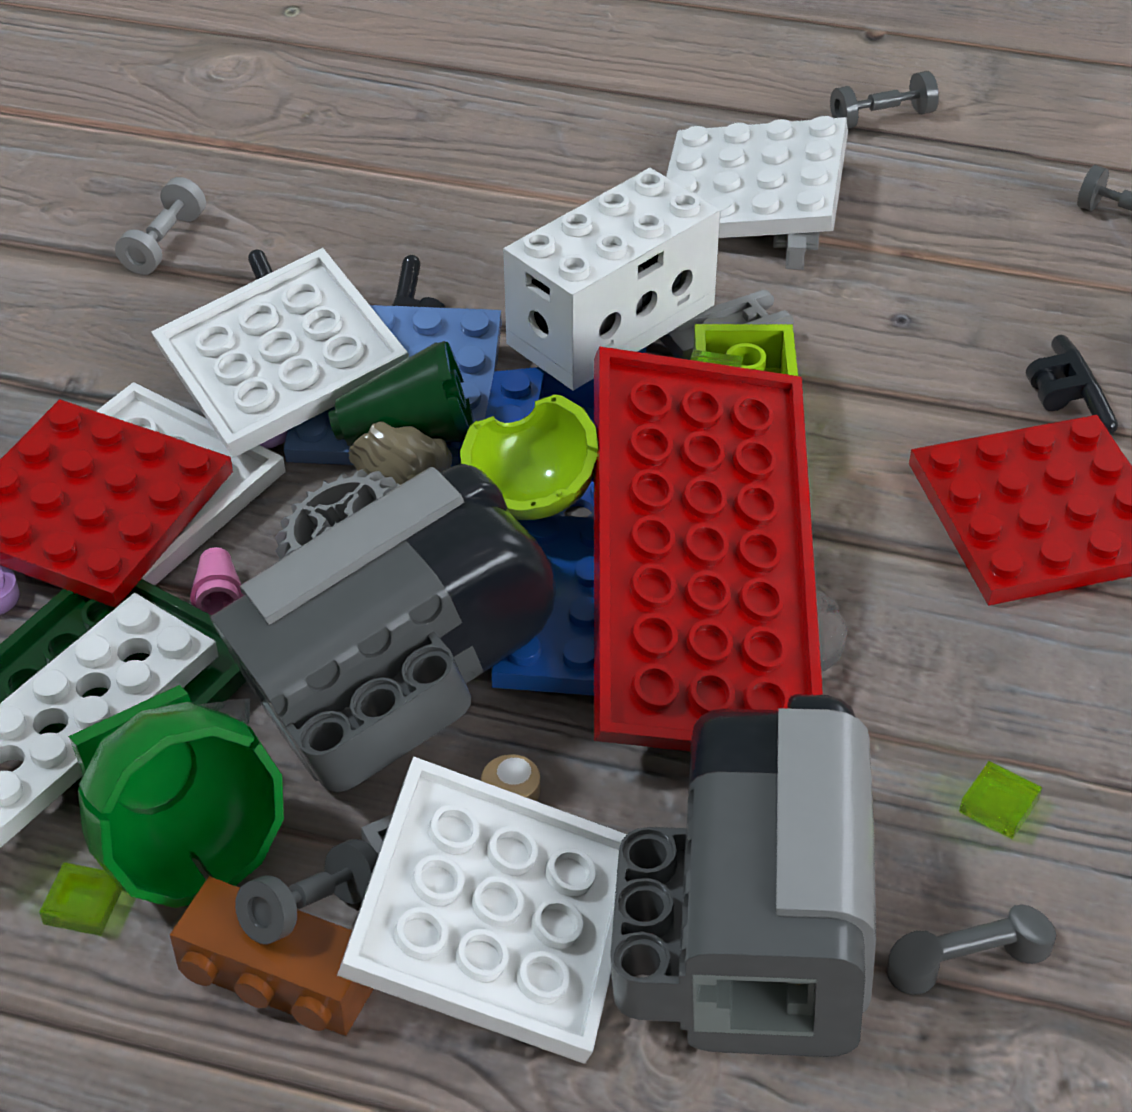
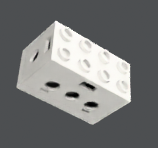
M648 168L504 247L506 344L574 391L594 378V358L599 346L638 352L714 306L720 209L663 176L661 173Z

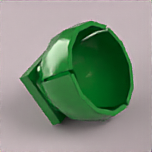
M177 685L68 736L83 773L78 793L82 832L88 850L115 884L131 897L172 908L190 905L206 881L192 861V857L200 862L210 877L234 886L239 884L263 863L284 820L283 779L280 770L251 727L247 726L244 722L225 713L191 703L189 694L180 685Z

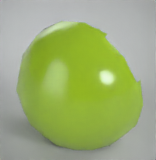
M552 395L535 401L533 411L522 420L504 423L492 416L481 421H475L469 427L460 450L461 464L472 465L482 470L502 492L510 514L516 520H536L553 516L578 501L592 481L597 452L599 450L596 426L581 406L561 395Z

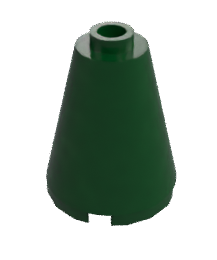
M448 341L433 343L336 398V410L329 411V420L337 441L345 439L347 445L351 447L358 438L369 432L372 424L377 422H384L394 428L412 426L432 439H443L445 442L464 441L469 427L474 423L469 398L465 399L461 385L464 381L460 368Z

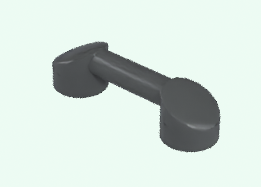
M1023 904L1014 905L1009 911L1008 918L939 936L928 931H914L905 934L892 947L887 963V976L891 984L898 990L916 995L925 993L933 988L937 981L940 962L1004 946L1008 954L1020 962L1029 964L1039 963L1050 956L1056 940V931L1051 921L1042 912Z

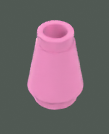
M218 547L209 548L201 554L190 593L191 604L210 615L215 614L223 609L224 606L226 607L243 596L239 587L242 584L231 556L225 549Z

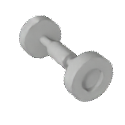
M183 177L172 178L160 193V199L165 209L147 227L146 233L140 230H128L116 242V256L128 270L142 275L152 273L162 260V251L157 242L162 240L176 223L177 219L191 222L197 219L206 207L204 193L191 180Z

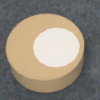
M514 754L502 755L491 760L483 769L481 775L482 782L534 801L538 800L540 796V772L530 759Z

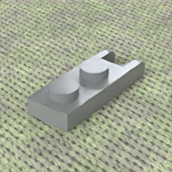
M761 290L712 306L659 339L675 358L693 360L695 324H793L794 319L787 311H780L769 315L765 310L773 305L774 297L768 290Z

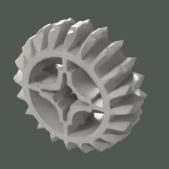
M363 469L357 471L352 477L347 476L343 472L336 481L331 483L324 480L320 489L315 492H306L307 498L302 503L291 505L293 514L284 517L280 521L283 529L275 536L279 545L276 549L279 560L348 516L400 486V484L396 483L393 477H384L380 471H375L368 475Z

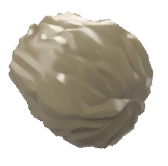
M384 422L372 424L369 432L358 438L349 448L348 452L349 460L357 471L363 469L368 475L372 472L380 471L384 477H393L395 482L400 485L429 467H434L439 472H442L451 467L452 454L443 439H432L412 426L394 428Z

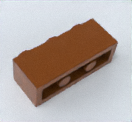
M209 876L170 933L178 970L186 978L198 985L209 986L214 984L235 992L244 1002L257 1008L270 1006L288 1013L300 1024L311 1030L323 1031L328 1029L347 1036L373 991L371 987L337 976L352 930L297 910L295 928L288 936L271 944H260L252 940L244 932L238 921L235 901L240 888Z

